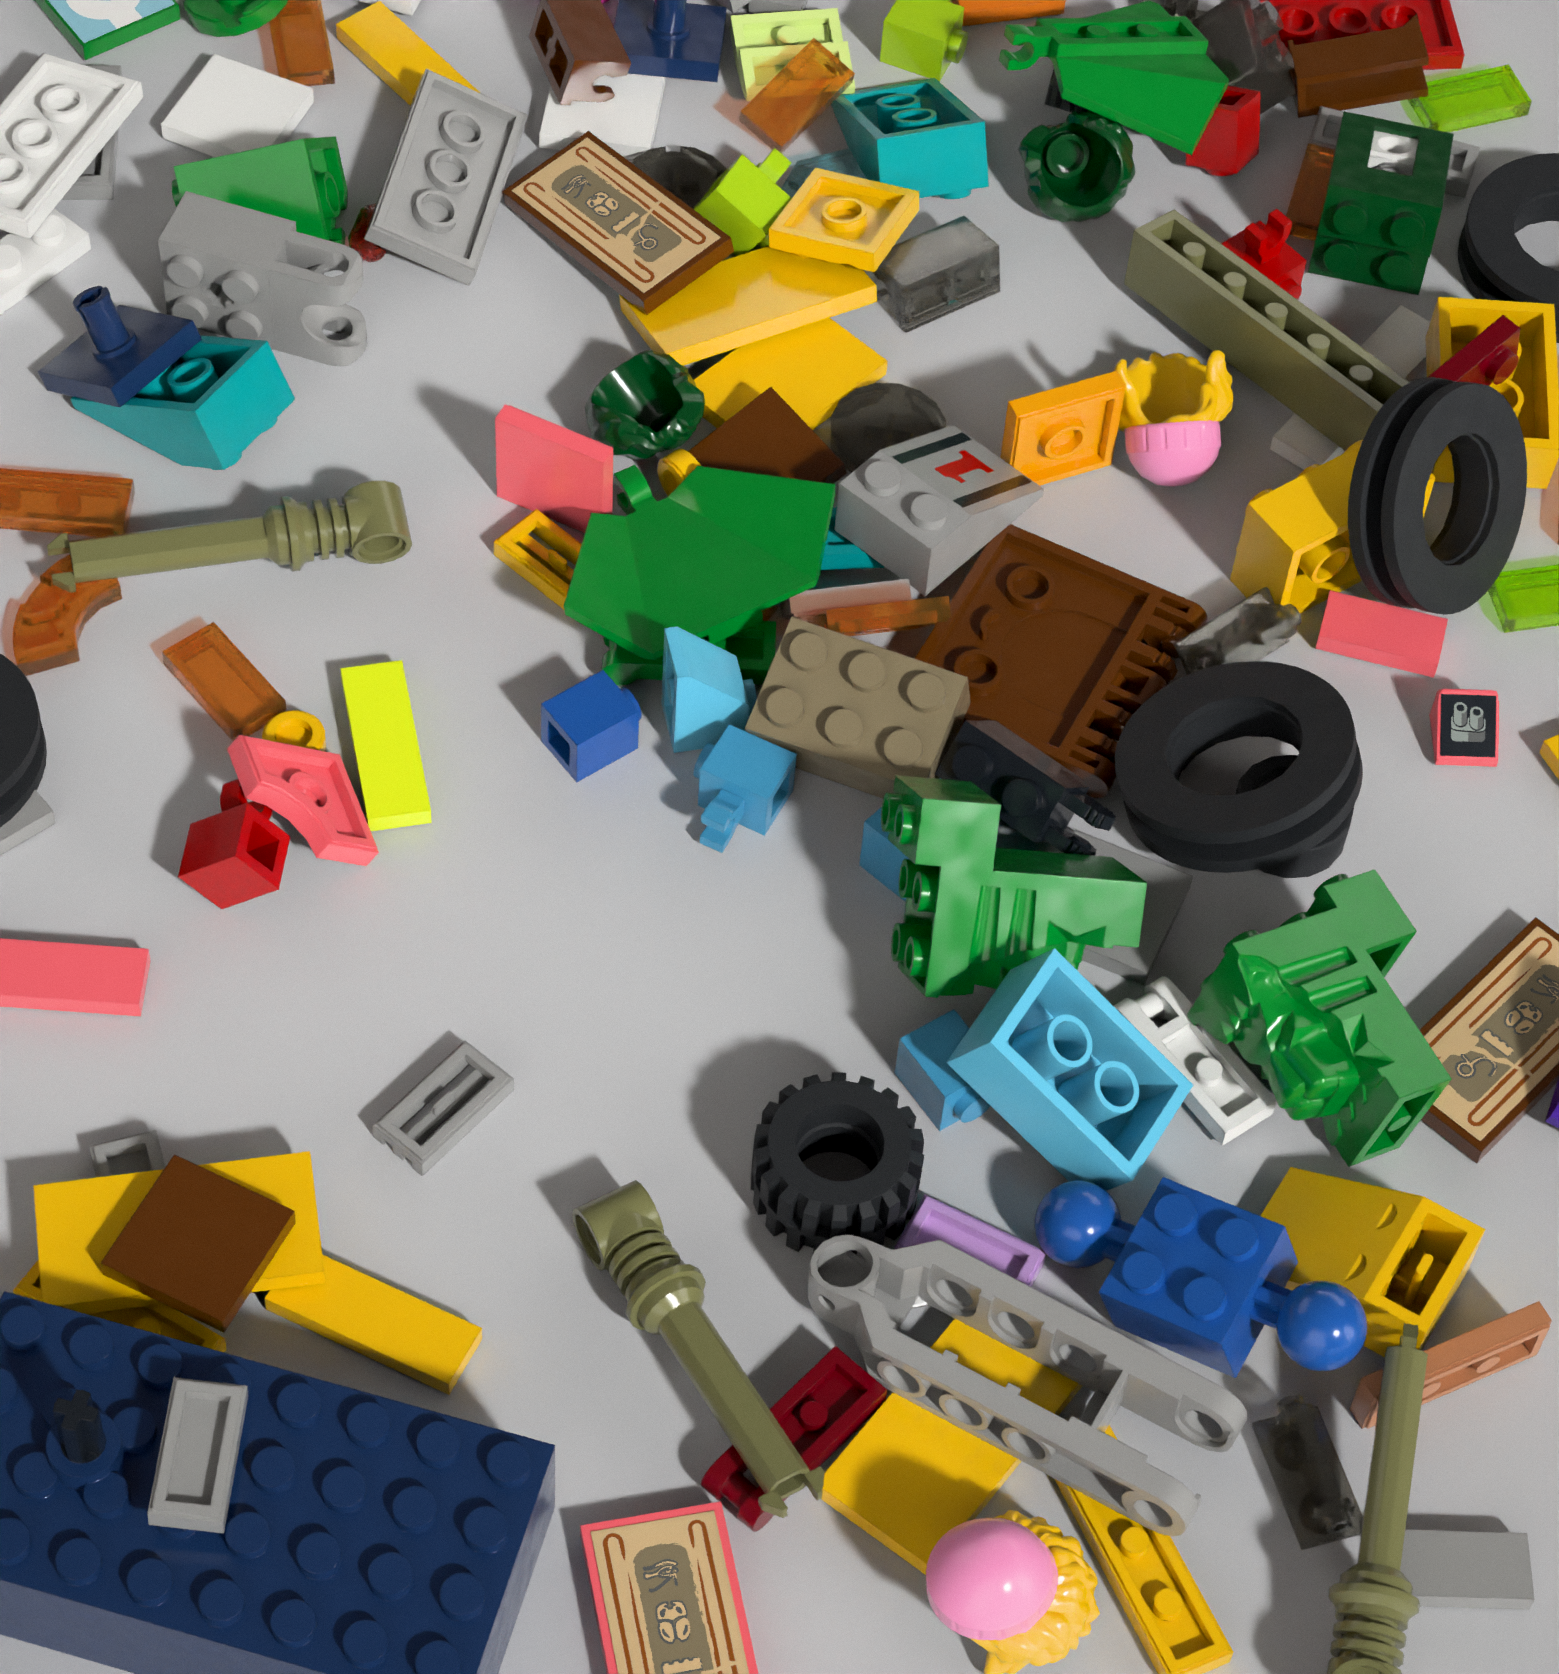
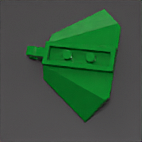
M1149 0L1081 18H1040L1036 20L1035 26L1006 24L1004 36L1012 45L1024 46L1016 52L1001 49L999 61L1006 70L1027 69L1034 65L1039 57H1048L1053 63L1062 99L1189 155L1193 154L1229 83L1227 76L1206 55L1209 41L1186 16H1170L1160 4Z
M635 464L614 473L615 484L623 491L617 494V503L627 515L591 513L565 599L564 612L565 615L640 658L651 660L663 656L664 628L677 626L699 638H704L705 641L711 644H715L763 622L762 610L816 586L820 576L836 494L835 484L697 466L667 498L657 502L652 496L645 477Z

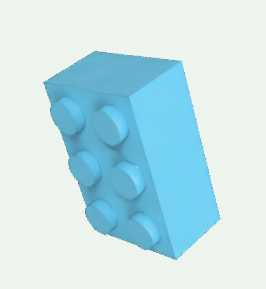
M1055 948L1008 972L946 1062L1068 1181L1091 1182L1106 1191L1134 1180L1193 1087V1084Z

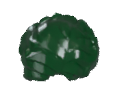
M1073 111L1067 116L1064 123H1059L1056 126L1041 124L1033 128L1023 138L1018 148L1024 161V176L1028 185L1027 192L1029 198L1042 213L1061 222H1081L1090 218L1097 219L1109 213L1115 204L1126 195L1128 185L1136 173L1132 157L1133 143L1127 132L1117 122L1094 112L1081 111L1076 113Z
M645 350L609 372L591 392L584 408L588 428L591 432V439L611 446L613 448V455H623L630 459L642 460L650 458L658 452L663 453L666 450L682 446L701 422L705 399L704 393L696 387L686 366L679 364L669 354Z

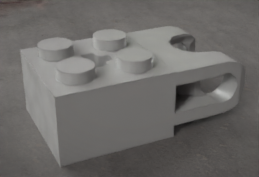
M185 192L158 238L167 315L191 319L197 329L229 338L268 341L272 350L331 366H348L363 354L367 346L366 321L359 310L346 304L355 296L364 280L362 258L356 250L340 243L296 232V221L192 192ZM333 270H341L344 272L343 274L335 277H329L324 275L325 272ZM322 330L345 333L349 337L342 340H331L325 336Z

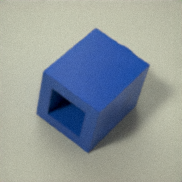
M601 670L541 703V742L577 783L638 749L639 720L642 717L640 706L629 689L626 687L619 688L607 673Z

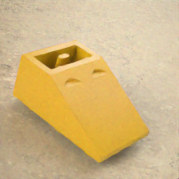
M1293 1167L1289 1168L1260 1215L1286 1227L1298 1263L1285 1288L1294 1290L1296 1287L1310 1281L1325 1280L1338 1283L1349 1289L1359 1299L1367 1318V1335L1363 1346L1385 1357L1387 1347L1399 1346L1404 1323L1418 1325L1415 1349L1423 1350L1469 1270L1486 1230L1424 1196Z

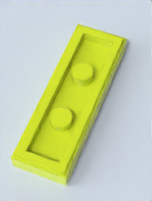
M402 660L340 668L366 821L370 831L432 823L431 807Z

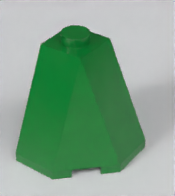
M336 136L304 138L173 166L176 179L172 181V196L176 207L185 192L188 191L296 221V232L345 245L346 234L342 227L336 228V217L340 215L341 210L347 209L348 189Z

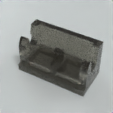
M964 215L898 243L892 247L877 270L873 272L877 279L881 280L886 288L877 290V301L886 312L899 322V328L907 333L1000 292L999 245Z

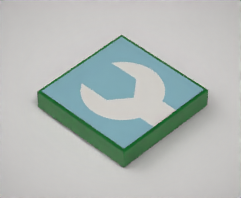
M34 0L84 60H88L180 20L179 4L175 0Z

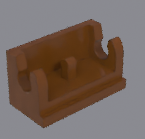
M540 0L529 33V39L559 104L571 105L572 101L605 102L614 98L615 94L611 87L605 85L597 87L593 86V83L597 78L605 75L612 78L627 76L631 61L601 0Z

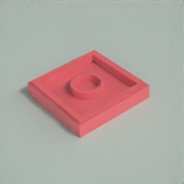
M505 404L495 418L497 497L531 511L537 509L548 518L584 533L591 513L612 515L613 448Z

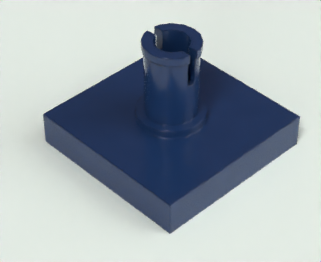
M619 0L614 29L631 61L628 74L718 82L727 7L687 3V0Z
M95 286L84 290L73 300V306L79 313L87 332L37 372L47 391L120 408L201 341L202 338L191 319L123 305L115 307L108 288Z

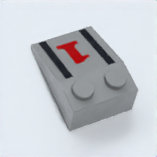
M952 425L881 449L839 483L835 531L899 578L909 579L910 586L926 596L1043 496L1044 488Z

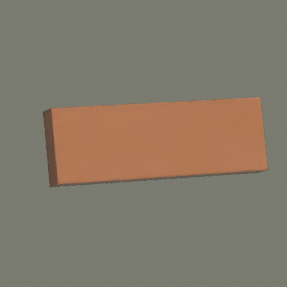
M1540 1301L1424 1350L1423 1352L1427 1353L1428 1357L1421 1405L1536 1356L1552 1322ZM1383 1369L1361 1378L1349 1408L1361 1429L1365 1427L1368 1429L1376 1424Z

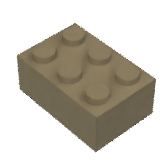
M791 616L749 716L745 731L797 754L795 767L797 769L883 799L886 792L893 793L895 775L940 779L935 773L959 733L971 703L968 677Z

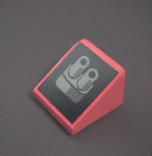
M1439 689L1429 714L1435 765L1496 767L1499 744V699L1497 691Z

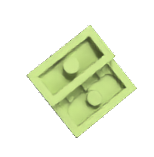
M838 8L731 15L729 30L741 88L746 101L855 93V81L848 41H843Z

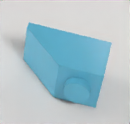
M677 626L664 628L661 705L673 752L703 749L707 743L716 745L729 724L745 731V726L757 700L753 680L742 679L736 655Z

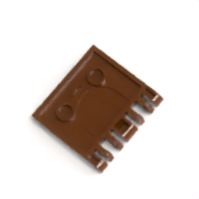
M1010 524L986 544L914 659L968 677L971 703L962 725L965 720H996L1082 778L1090 787L1086 793L1093 798H1103L1108 794L1117 778L1115 772V752L1118 742L1115 740H1119L1125 725L1137 709L1152 695L1167 686L1170 680L1174 679L1178 670L1176 669L1175 660H1172L1170 657L1182 659L1185 654L1189 653L1193 646L1192 642L1198 638L1208 620V616L1199 604ZM1142 639H1144L1148 645L1142 643ZM1092 724L1097 728L1099 732L1090 729Z

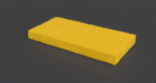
M767 246L719 262L648 315L644 314L620 294L619 298L622 313L652 351L660 354H669L679 364L687 365L877 302L876 284L865 271L857 269L852 265L836 264L815 258H803L793 253L772 249Z
M310 1151L198 1165L295 1211V1225L251 1292L326 1283ZM164 1169L33 1185L42 1302L84 1314L163 1304L103 1275L100 1263Z
M957 1319L950 1323L930 1347L941 1354L946 1349L958 1355L957 1362L1003 1387H1006L1008 1382L1021 1389L1020 1396L1058 1416L1082 1387L1077 1382ZM892 1392L824 1473L821 1500L926 1575L929 1556L939 1539L957 1525L975 1519L1022 1461Z

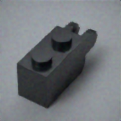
M965 720L935 773L941 779L971 781L1001 804L999 819L1031 841L1048 842L1064 853L1093 856L1096 854L1097 849L1089 841L1067 828L1074 813L1083 818L1089 825L1110 831L1116 820V815L1086 794L1090 787L1082 778L996 720Z

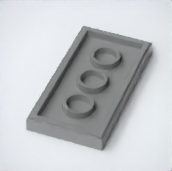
M425 69L415 92L364 239L469 286L476 275L528 115L429 69Z

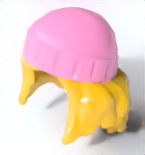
M1220 350L1212 351L1207 365L1201 364L1193 356L1186 357L1181 353L1168 354L1163 357L1161 354L1154 352L1149 356L1148 361L1137 357L1128 367L1125 359L1119 360L1113 371H1118L1126 387L1118 430L1125 434L1126 453L1129 456L1130 462L1141 477L1156 485L1176 487L1197 481L1210 470L1218 457L1221 447L1219 422L1231 411L1233 405L1232 376L1226 369L1225 354Z
M1008 1510L1005 1514L994 1518H979L964 1522L949 1530L939 1539L928 1559L926 1589L929 1603L943 1624L956 1633L970 1638L987 1650L984 1674H1015L1029 1663L1033 1666L1056 1663L1060 1659L1065 1658L1070 1649H1077L1079 1637L1090 1633V1623L1100 1614L1094 1598L1095 1587L1098 1584L1097 1576L1084 1560V1551L1081 1550L1079 1541L1072 1536H1063L1062 1531L1058 1527L1049 1525L1046 1519L1039 1516L1028 1518L1019 1511Z

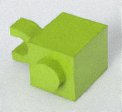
M896 0L883 22L880 62L927 78H935L940 82L950 63L958 64L965 52L968 42V32L962 30L965 7L951 3V0Z
M776 148L767 155L762 163L759 162L756 166L742 154L714 181L694 208L696 212L731 237L734 249L733 254L736 256L748 253L757 244L761 248L769 246V228L792 199L776 184L791 164Z

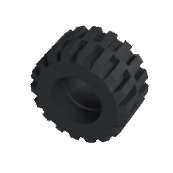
M832 1072L831 1081L821 1082L818 1074L803 1078L802 1089L798 1090L793 1085H788L779 1092L778 1104L769 1101L762 1112L761 1124L756 1126L753 1145L750 1190L754 1191L753 1204L758 1215L766 1214L765 1227L774 1237L783 1232L786 1233V1246L798 1253L804 1245L814 1248V1253L822 1242L841 1235L862 1237L884 1246L885 1236L895 1240L904 1231L905 1219L910 1220L914 1213L924 1161V1154H922L924 1147L922 1129H914L916 1116L909 1106L897 1108L899 1095L888 1087L881 1093L874 1090L875 1080L861 1076L859 1082L855 1083L846 1081V1073ZM822 1152H842L861 1160L871 1171L858 1179L834 1181L816 1175L804 1165L803 1161ZM851 1250L854 1254L857 1255V1251Z

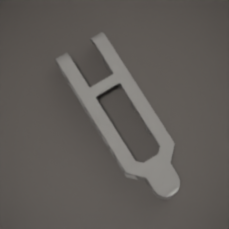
M841 1235L822 1242L812 1255L807 1289L808 1300L813 1311L825 1321L854 1335L865 1371L881 1385L1157 1533L1168 1536L1182 1535L1201 1504V1495L1196 1493L1194 1496L1193 1492L1182 1482L1146 1463L1147 1455L1105 1433L1118 1408L1122 1406L1196 1446L1215 1452L1228 1451L1233 1446L1247 1420V1410L1243 1403L1222 1386L942 1240L892 1250L862 1237ZM851 1250L858 1251L862 1257L854 1254ZM930 1305L1094 1391V1394L1080 1418L1077 1419L1071 1416L1069 1421L1020 1396L1021 1389L1009 1382L1006 1387H1003L957 1362L958 1355L946 1349L941 1354L898 1330L911 1309Z

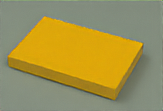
M827 318L736 348L695 378L694 382L696 387L704 393L705 406L702 417L716 428L725 423L769 387H772L799 417L814 430L885 376L888 361L834 320Z

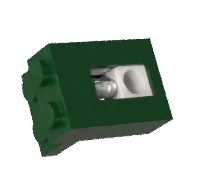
M1344 111L1308 273L1419 295L1443 208L1454 134Z

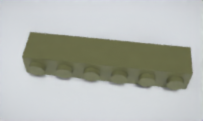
M1175 209L1133 231L1124 284L1209 349L1223 352L1226 362L1344 451L1355 442L1364 439L1370 424L1384 403L1398 389L1409 383V381Z

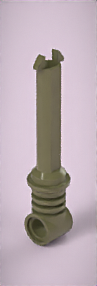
M369 481L349 489L342 496V504L339 505L334 497L327 498V506H323L320 499L312 500V508H308L305 501L296 502L290 496H282L280 504L269 506L262 516L68 541L67 533H61L47 545L48 556L70 553L72 571L52 574L53 585L71 593L76 592L75 583L269 558L278 566L289 565L290 570L294 572L300 571L306 562L314 561V553H318L320 560L329 559V551H333L335 558L344 557L345 549H348L350 556H354L360 562L382 564L403 557L410 551L412 540L400 487L388 481Z
M637 1180L632 1181L572 1209L574 1227L583 1249L597 1269L609 1271L611 1278L617 1284L622 1295L625 1296L628 1302L625 1313L632 1326L663 1337L765 1493L758 1497V1505L761 1510L781 1518L788 1516V1507L782 1499L802 1490L805 1486L808 1487L816 1501L821 1499L825 1471L821 1466L810 1471L702 1309L705 1298L703 1291L706 1283L703 1274L699 1268L685 1264L680 1259L678 1252L672 1247L671 1242L664 1234L659 1213L642 1184Z
M1404 1323L1399 1346H1391L1386 1349L1357 1564L1340 1575L1339 1583L1329 1587L1328 1597L1336 1608L1335 1617L1339 1622L1333 1625L1332 1634L1336 1640L1331 1642L1330 1653L1334 1657L1328 1662L1327 1674H1402L1401 1670L1397 1667L1403 1665L1404 1654L1399 1650L1406 1645V1635L1403 1631L1408 1629L1409 1619L1419 1613V1599L1412 1595V1584L1400 1571L1428 1357L1427 1353L1415 1349L1418 1325Z

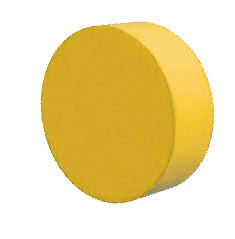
M679 448L658 462V477L667 496L697 466H701L696 458L685 449Z
M299 710L281 712L272 717L264 726L262 732V739L326 752L324 727L318 718L308 712Z

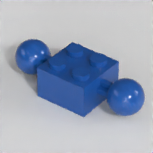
M1162 1177L1136 1226L1122 1221L1115 1200L1106 1190L1087 1181H1069L1059 1184L1051 1189L1038 1205L1034 1220L1035 1234L1039 1245L1052 1260L1071 1268L1090 1267L1106 1258L1115 1262L1099 1290V1295L1114 1326L1233 1378L1237 1377L1264 1325L1276 1329L1279 1342L1285 1353L1298 1365L1310 1370L1330 1371L1341 1368L1352 1361L1364 1345L1367 1335L1366 1314L1359 1299L1349 1289L1338 1283L1325 1280L1310 1281L1296 1287L1294 1290L1285 1288L1298 1260L1286 1227L1165 1177Z

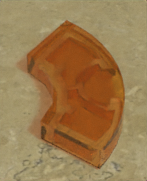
M70 554L60 559L40 576L41 583L30 594L25 604H20L13 626L12 640L16 666L25 676L80 661L78 641L85 624L101 608L122 599L118 578L75 583L76 592L71 593L53 585L52 574L72 571Z

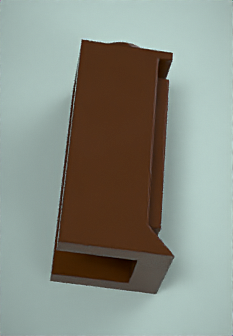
M1417 14L1403 27L1299 45H1294L1293 40H1288V63L1279 65L1281 89L1284 98L1293 96L1298 118L1317 115L1320 106L1343 111L1428 96V86L1422 66L1428 65L1429 57Z

